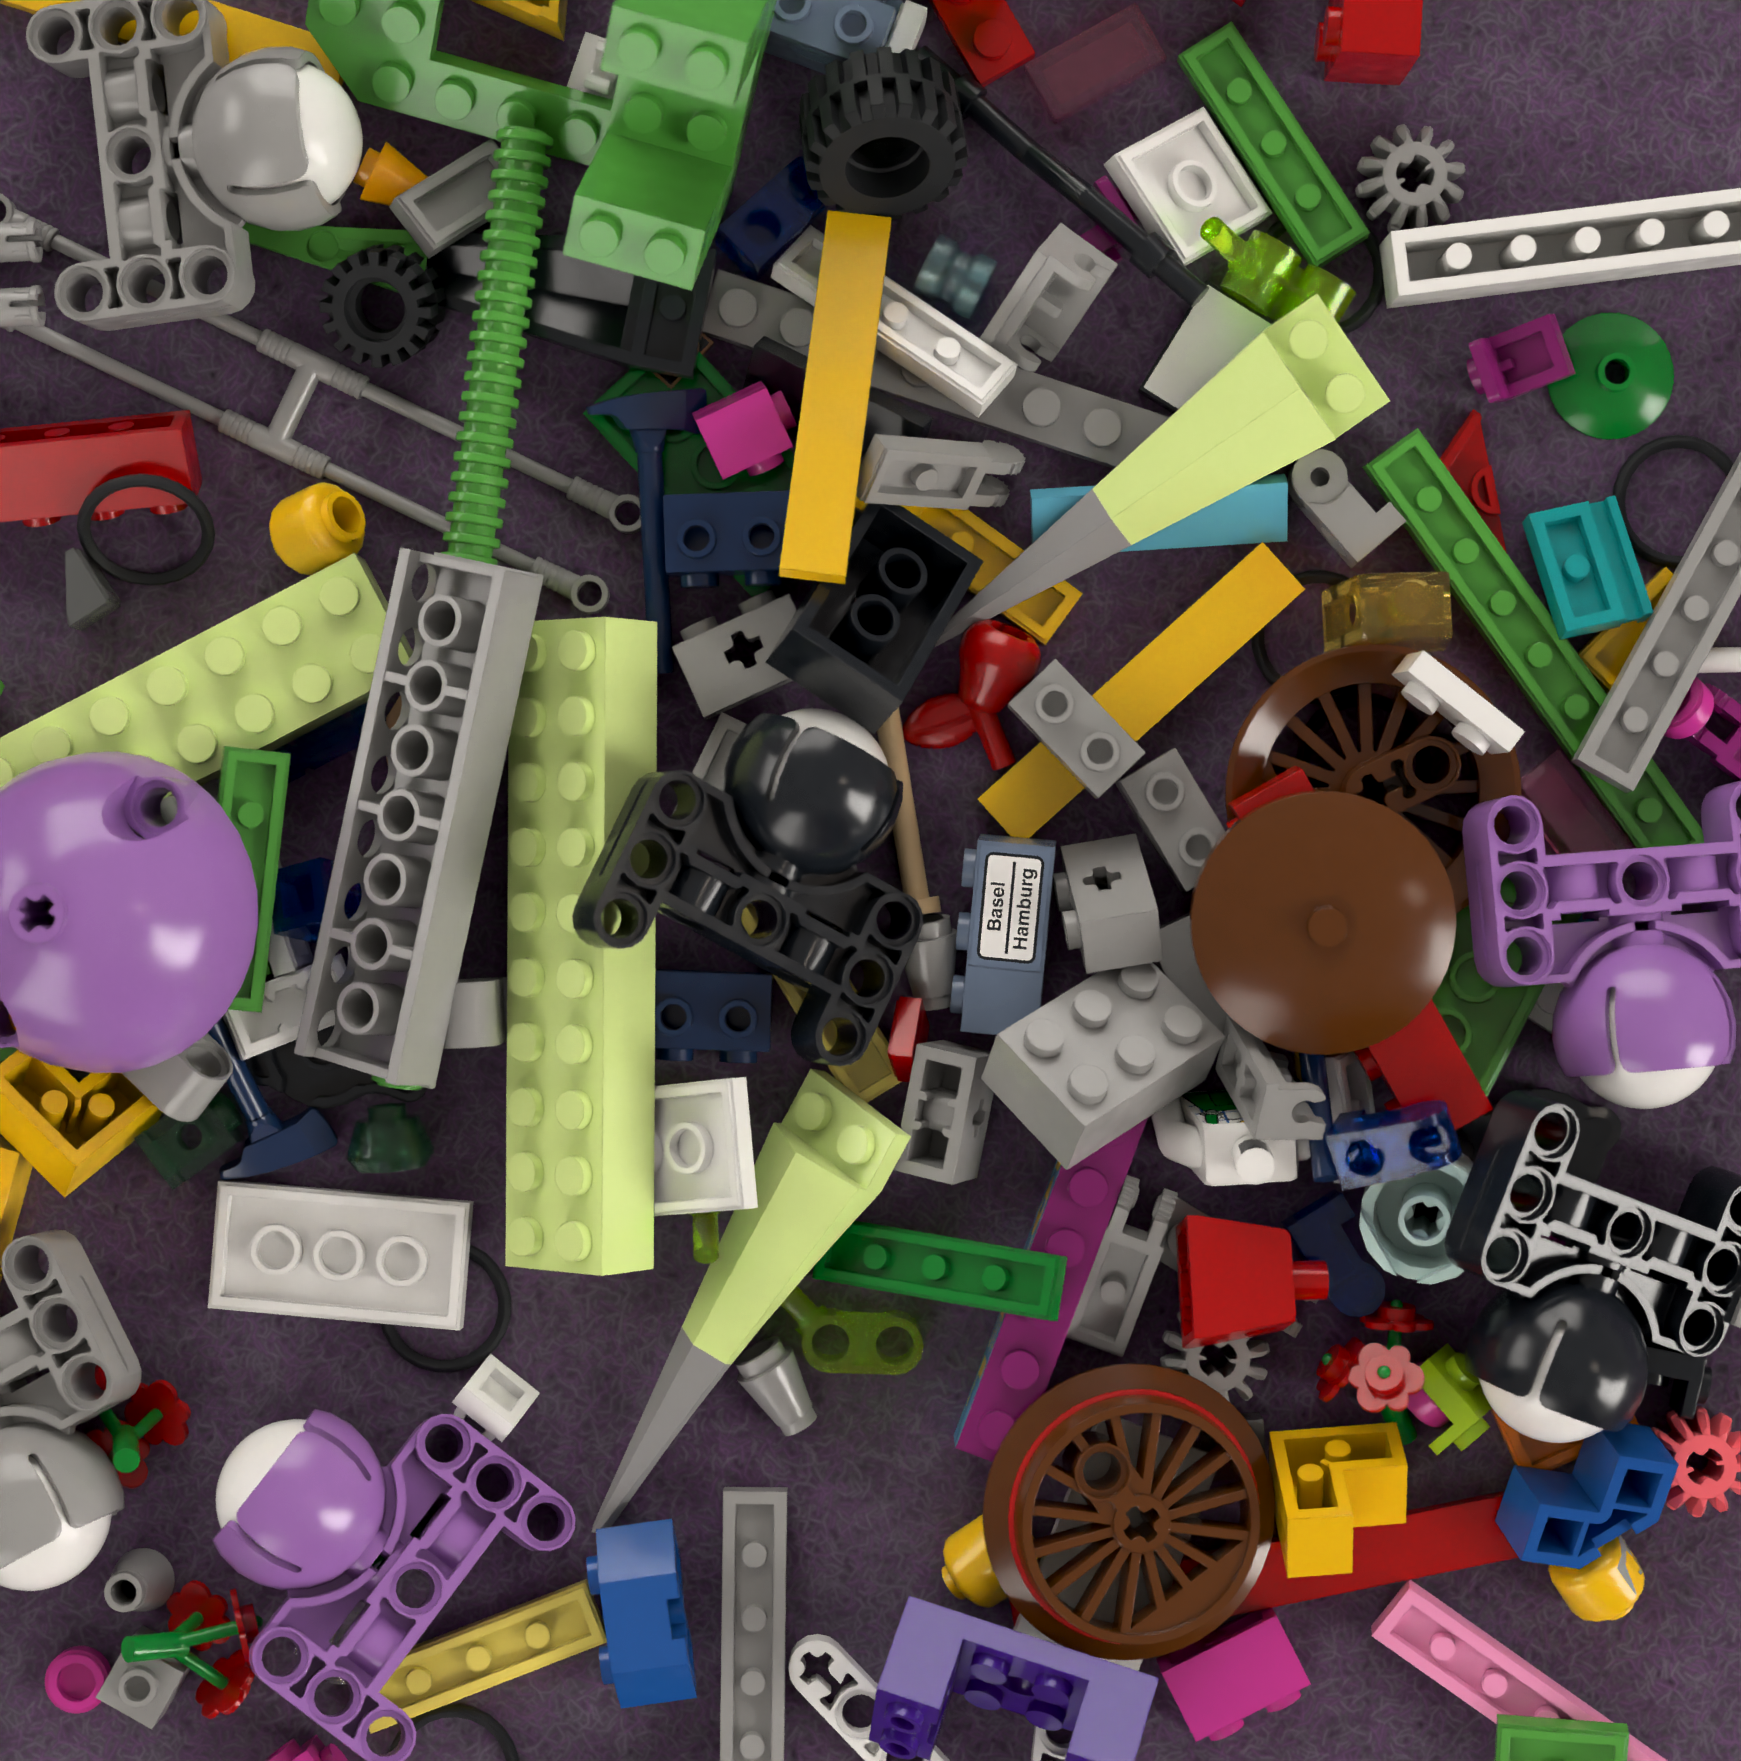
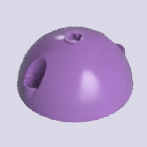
M117 751L86 752L44 762L7 782L0 788V1048L14 1047L23 1054L53 1066L90 1073H125L151 1067L172 1058L205 1036L227 1012L243 985L253 957L258 929V893L251 861L239 832L223 808L204 788L179 770L146 756ZM171 791L177 801V813L175 818L167 824L162 818L160 808L164 796ZM131 828H133V829H134L137 833H139L142 837L136 835ZM49 901H52L54 906L49 911L46 910ZM55 916L53 925H49L48 920ZM9 1014L11 1015V1018H12L13 1023H14V1025H15L16 1031L13 1029V1027H12L11 1024H10V1021H9V1018H8V1017H9Z

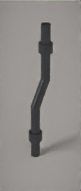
M926 45L918 50L919 60L927 57L933 58L940 63L941 72L948 71L954 79L955 89L958 90L963 120L970 117L1023 165L1078 207L1132 255L1129 262L1149 279L1154 276L1158 277L1191 307H1194L1205 296L1209 287L1172 256L1175 249L1156 232L1148 235L1096 188L1037 143L985 97L987 89L980 85L971 75L965 73L961 76Z

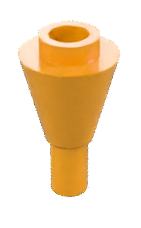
M386 141L381 152L369 147L353 182L364 187L360 200L390 206L395 197L428 178V176Z

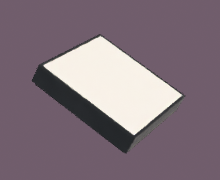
M1207 280L1204 284L1209 287V290L1194 307H1189L1137 391L1173 414L1256 336L1274 323Z

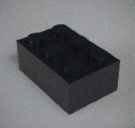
M866 503L853 519L845 584L815 581L765 663L875 734L904 701L984 561L901 505Z

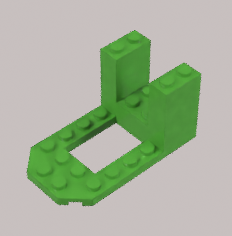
M308 0L305 25L356 99L360 102L495 140L496 131L505 126L529 127L548 133V136L554 139V145L552 149L546 150V154L589 166L574 195L562 255L692 291L733 192L777 0H615L612 6L600 70L618 75L613 100L437 51L436 47L444 0Z

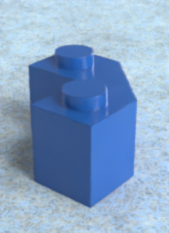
M1628 1423L1618 1432L1603 1429L1584 1439L1572 1474L1514 1465L1495 1522L1521 1561L1581 1569L1602 1556L1598 1550L1601 1546L1631 1528L1637 1535L1659 1521L1679 1464L1648 1426Z
M672 1519L596 1529L597 1555L587 1556L586 1567L591 1595L600 1594L607 1640V1645L599 1646V1662L603 1684H614L621 1708L697 1698L693 1641L684 1608L681 1555Z

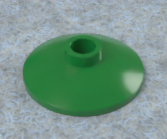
M1610 312L1586 317L1572 325L1562 334L1576 374L1549 384L1547 388L1556 411L1567 424L1584 435L1598 439L1614 440L1635 435L1656 421L1670 399L1674 383V369L1666 344L1653 328L1633 316ZM1608 362H1617L1624 368L1625 379L1621 384H1613L1607 380L1605 366Z

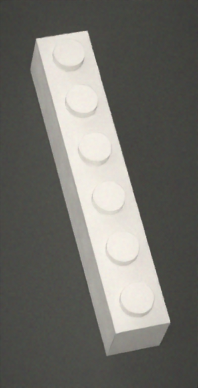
M1741 188L1391 231L1379 245L1387 309L1741 265Z

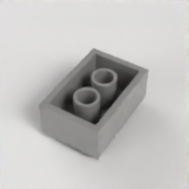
M1153 962L1111 969L1094 974L998 1033L981 1079L1058 1162L1068 1170L1205 1081L1225 1035Z

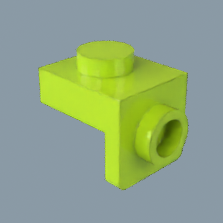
M1447 1343L1419 1366L1423 1370L1425 1377L1422 1389L1453 1423L1428 1445L1436 1455L1440 1454L1451 1443H1454L1461 1452L1490 1428L1489 1424L1482 1417L1492 1409L1483 1393L1479 1378L1465 1370V1355L1459 1352L1456 1353Z

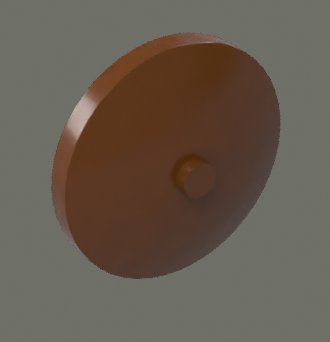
M1315 790L1289 794L1266 802L1236 821L1221 836L1208 854L1198 874L1192 894L1189 927L1191 945L1199 972L1208 990L1220 1007L1237 1024L1257 1038L1279 1048L1305 1054L1331 1055L1352 1052L1377 1044L1397 1033L1420 1014L1438 990L1448 970L1456 937V909L1452 887L1446 870L1433 847L1416 827L1398 813L1368 798L1339 791Z

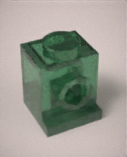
M219 1092L197 1120L183 1122L166 1115L149 1129L135 1137L134 1140L168 1185L174 1190L185 1185L242 1142L245 1137L237 1128L243 1123L240 1113L232 1102ZM187 1124L197 1126L202 1133V1141L197 1148L188 1147L182 1139V1130Z

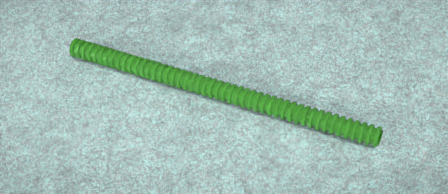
M505 126L496 131L495 138L501 142V149H496L493 152V159L499 164L498 169L492 170L490 179L496 183V187L488 191V200L493 202V209L486 211L485 219L491 225L490 229L483 231L482 239L488 243L487 250L480 252V260L485 263V270H480L477 273V280L482 282L483 285L482 290L475 291L474 296L475 301L480 303V308L472 312V320L477 323V330L470 331L469 340L474 342L475 346L474 350L468 351L466 356L467 361L472 363V368L464 372V380L469 383V391H463L461 394V400L466 402L467 406L466 411H460L458 420L464 423L463 431L456 432V440L462 444L461 451H456L453 455V460L459 463L458 471L451 472L450 480L456 483V489L448 493V501L454 504L453 511L446 512L445 520L451 523L450 532H443L442 538L443 541L448 542L447 552H441L442 554L498 565V560L492 558L493 549H499L501 541L495 538L496 529L503 528L504 522L498 518V510L505 509L506 500L500 498L501 489H508L509 481L503 478L504 469L511 468L512 462L506 458V450L513 449L514 440L508 438L509 430L516 429L517 421L511 418V412L519 408V400L514 398V390L521 389L522 380L517 378L516 375L517 370L523 369L525 364L524 359L519 357V352L527 348V340L522 337V330L529 329L530 320L524 317L525 310L532 308L533 303L532 299L527 297V292L535 288V279L530 277V270H534L538 266V260L532 257L533 250L540 248L541 240L535 237V231L543 228V219L538 217V210L544 209L546 205L545 198L541 197L540 194L541 190L548 188L549 183L548 178L543 176V171L551 167V159L546 156V150L552 149L554 145V139L548 136V133L522 126ZM371 1075V1080L377 1082V1085L404 1090H422V1088H425L419 1085H393L386 1083L384 1078Z

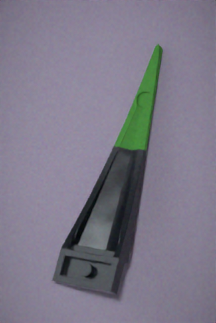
M247 222L242 227L249 233L250 244L328 270H332L338 263L346 260L347 257L373 245L384 244V248L394 244L405 247L404 255L409 256L414 252L418 253L424 258L419 266L424 271L433 267L439 276L431 281L434 289H444L445 299L440 301L438 306L471 317L472 312L480 308V303L475 301L474 296L475 291L482 290L483 285L482 282L477 280L478 271L485 270V263L480 260V252L487 250L488 243L482 239L483 233H469L428 259L407 230L316 226L302 231H276ZM535 235V237L541 240L540 248L533 250L532 257L537 258L538 266L536 269L530 270V277L535 279V288L527 292V297L531 298L533 303L531 309L525 310L524 317L530 320L529 329L522 330V334L628 369L634 368L691 380L694 379L718 255L717 249L709 248L691 291L562 255L566 235ZM384 282L370 283L398 292L393 286Z

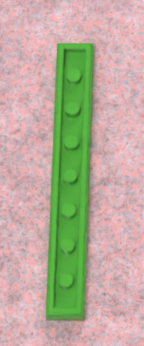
M1416 428L1362 468L1386 502H1391L1406 520L1403 524L1405 529L1571 761L1607 694L1568 639L1559 640L1553 618L1423 434ZM1652 758L1634 791L1629 793L1619 790L1572 763L1633 849L1704 843L1702 828Z

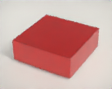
M900 996L899 1001H896L887 1054L898 1081H910L916 1045L925 1043L928 1039L930 1024L922 998Z

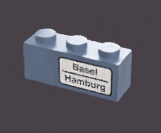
M980 834L977 841V849L965 848L961 886L972 887L973 896L971 913L959 912L956 950L967 951L965 976H953L950 1013L962 1014L961 1032L997 1035L1041 1007L1057 843L1055 840Z

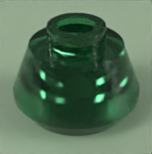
M384 1103L368 1106V1117L356 1120L346 1158L357 1172L389 1173L417 1169L426 1166L434 1153V1146L418 1114L406 1113V1103Z

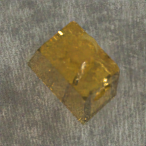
M1449 572L1360 574L1321 592L1324 652L1364 644H1387L1407 647L1417 651L1436 652L1446 650L1452 638ZM1350 604H1356V617L1353 625L1350 620Z

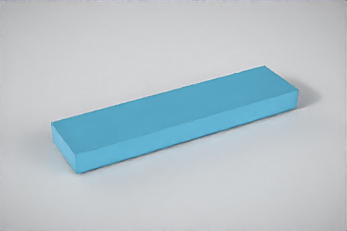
M1285 474L1267 475L1120 552L1288 541L1287 478ZM1094 486L1030 489L1032 543Z

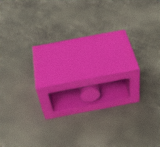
M1273 1608L1249 1612L1213 1630L1191 1645L1156 1659L1160 1671L1196 1742L1207 1736L1211 1741L1224 1739L1243 1727V1718L1263 1708H1266L1267 1712L1284 1709L1301 1697V1689L1311 1685Z

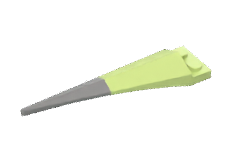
M1318 293L1256 336L1134 451L950 619L935 647L965 632L974 622L990 619L1327 445L1390 402V399Z
M810 1069L782 1123L773 1122L754 1165L758 1208L734 1210L593 1523L592 1533H596V1529L612 1527L666 1449L731 1364L807 1273L881 1193L911 1138L909 1134L826 1071Z

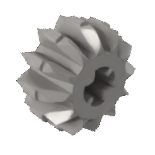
M1405 124L1398 125L1393 131V143L1387 138L1378 135L1370 144L1375 157H1362L1357 164V170L1370 179L1358 184L1355 189L1356 196L1359 198L1376 196L1377 201L1366 212V216L1373 221L1384 210L1392 214L1387 224V231L1389 233L1400 230L1405 218H1408L1410 229L1427 227L1428 218L1442 225L1450 217L1449 209L1445 203L1457 204L1463 198L1464 191L1450 181L1461 177L1465 173V165L1460 162L1445 163L1444 159L1454 149L1455 145L1453 141L1448 139L1443 141L1437 149L1431 146L1430 142L1433 137V128L1431 126H1424L1415 141L1412 140L1410 130ZM1407 167L1413 168L1420 173L1416 178V182L1424 181V184H1420L1414 192H1408L1401 187L1405 178L1397 179L1396 177L1401 176Z
M1179 1312V1313L1177 1314V1318H1178L1179 1322L1181 1323L1180 1312ZM1165 1331L1162 1337L1163 1341L1170 1347L1180 1350V1352L1166 1354L1160 1358V1363L1162 1367L1181 1370L1180 1372L1204 1382L1219 1392L1229 1402L1227 1390L1235 1388L1242 1399L1248 1401L1252 1398L1253 1393L1243 1381L1245 1376L1248 1375L1257 1380H1264L1268 1373L1263 1366L1250 1361V1359L1268 1354L1270 1348L1265 1340L1248 1341L1251 1337L1217 1343L1214 1345L1218 1348H1222L1227 1344L1230 1345L1229 1351H1223V1354L1228 1359L1227 1363L1219 1369L1211 1362L1201 1367L1199 1361L1207 1359L1202 1352L1204 1346L1182 1349V1335L1174 1331Z

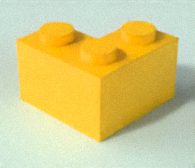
M19 1050L0 1063V1134L64 1198L157 1123L162 1114V1111L122 1073H90L78 1082L65 1068L47 1064L23 1054Z
M1397 1422L1269 1432V1467L1275 1493V1521L1287 1578L1352 1573L1353 1527L1406 1523L1408 1464Z

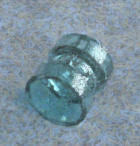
M940 233L923 264L913 292L929 300L939 297L950 303L953 312L970 320L993 276L998 261L982 253L971 256L961 251L958 241Z

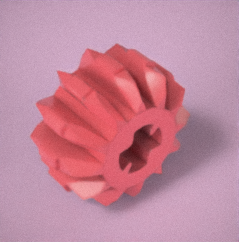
M1702 1406L1696 1407L1694 1419H1688V1422L1684 1418L1679 1417L1674 1410L1668 1412L1667 1422L1672 1429L1668 1435L1658 1428H1651L1679 1464L1665 1505L1672 1510H1676L1685 1503L1688 1513L1693 1517H1702L1707 1501L1719 1512L1727 1511L1728 1501L1724 1492L1730 1489L1734 1493L1741 1495V1481L1735 1478L1737 1472H1741V1455L1738 1454L1741 1452V1431L1730 1432L1732 1426V1419L1720 1412L1710 1419L1707 1410ZM1693 1452L1709 1459L1703 1471L1687 1464L1688 1457Z

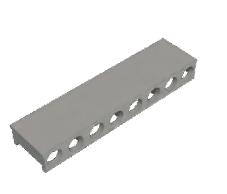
M400 547L294 1054L303 1057L320 1058L384 1078L386 1083L393 1085H419L428 1089H435L450 1020L453 995L460 973L544 575L434 552L433 555ZM426 564L428 584L425 593L417 601L412 593V580L416 570L421 565ZM413 628L415 634L414 650L408 662L403 665L398 655L399 642L405 631ZM399 692L402 700L400 716L395 725L389 728L385 722V708L390 697ZM386 756L388 760L387 778L382 788L375 792L371 784L372 770L376 762L381 757ZM373 819L375 825L374 840L368 852L362 856L358 849V836L363 825ZM360 883L362 890L361 902L354 916L348 919L344 911L345 898L349 890L355 884ZM346 946L348 949V964L343 976L335 983L331 976L332 961L336 953ZM334 1010V1030L329 1040L321 1046L317 1036L319 1023L328 1011Z

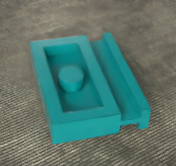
M1615 495L1606 497L1604 501L1589 504V501L1527 515L1522 525L1559 640L1617 628L1623 623L1637 621V623L1644 622L1654 613Z

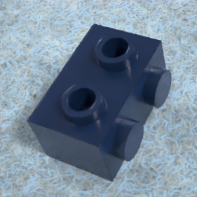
M790 490L663 495L665 570L668 577H680L681 588L686 589L719 587V576L745 575V586L783 585V577H779V567Z
M655 969V1059L693 1061L694 1049L719 1050V1062L757 1063V1052H770L773 974L762 972Z

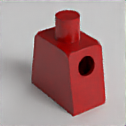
M1187 1215L1175 1227L1182 1349L1197 1348L1285 1330L1296 1320L1295 1300H1322L1328 1297L1329 1271L1326 1261H1293L1291 1235L1286 1229L1200 1215Z

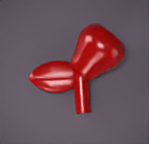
M986 619L974 622L965 630L959 644L960 674L958 694H944L926 700L907 717L902 730L904 740L927 749H945L946 747L950 748L959 745L977 731L992 769L999 770L1013 764L1016 759L997 713L1034 679L1041 664V654L1036 641L1029 634L1006 623Z

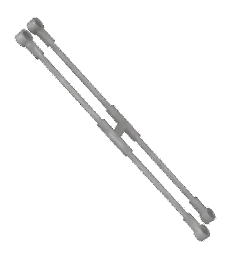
M0 193V203L6 206V216L0 223H22L30 220H37L39 222L43 242H35V246L42 247L47 252H51L54 249L79 262L109 259L61 236L58 228L18 210L11 200ZM152 279L146 288V294L158 299L161 297L165 285ZM227 314L199 318L256 345L257 352L268 355V357L274 358V360L296 370L269 427L248 417L239 415V413L233 412L231 409H227L224 412L46 326L36 328L35 326L0 327L8 332L17 330L183 410H190L191 414L217 425L220 433L241 441L243 444H247L319 480L326 477L441 533L450 532L451 523L445 520V516L331 463L330 456H325V454L307 445H302V443L292 439V436L319 381L337 388V390L343 391L345 394L354 396L356 399L365 397L457 441L456 432L463 431L464 427L370 383L368 376L352 370L350 367H346L304 345L289 340L287 337H283L270 329L261 331ZM511 449L506 450V458L512 461V468L566 493L568 500H572L574 503H578L610 519L613 526L621 533L633 534L641 530L640 517L636 523L628 526L622 525L617 520V511L621 505L633 503L640 508V501L637 496L631 494L616 495L602 487L593 485L591 482H587V480L576 476L572 479ZM500 544L499 549H493L492 557L519 570L544 575L542 586L552 591H557V593L571 599L575 607L583 613H599L604 610L609 602V588L598 576H580L542 557L533 559L504 544ZM587 583H595L602 590L601 599L594 606L583 605L579 600V590Z

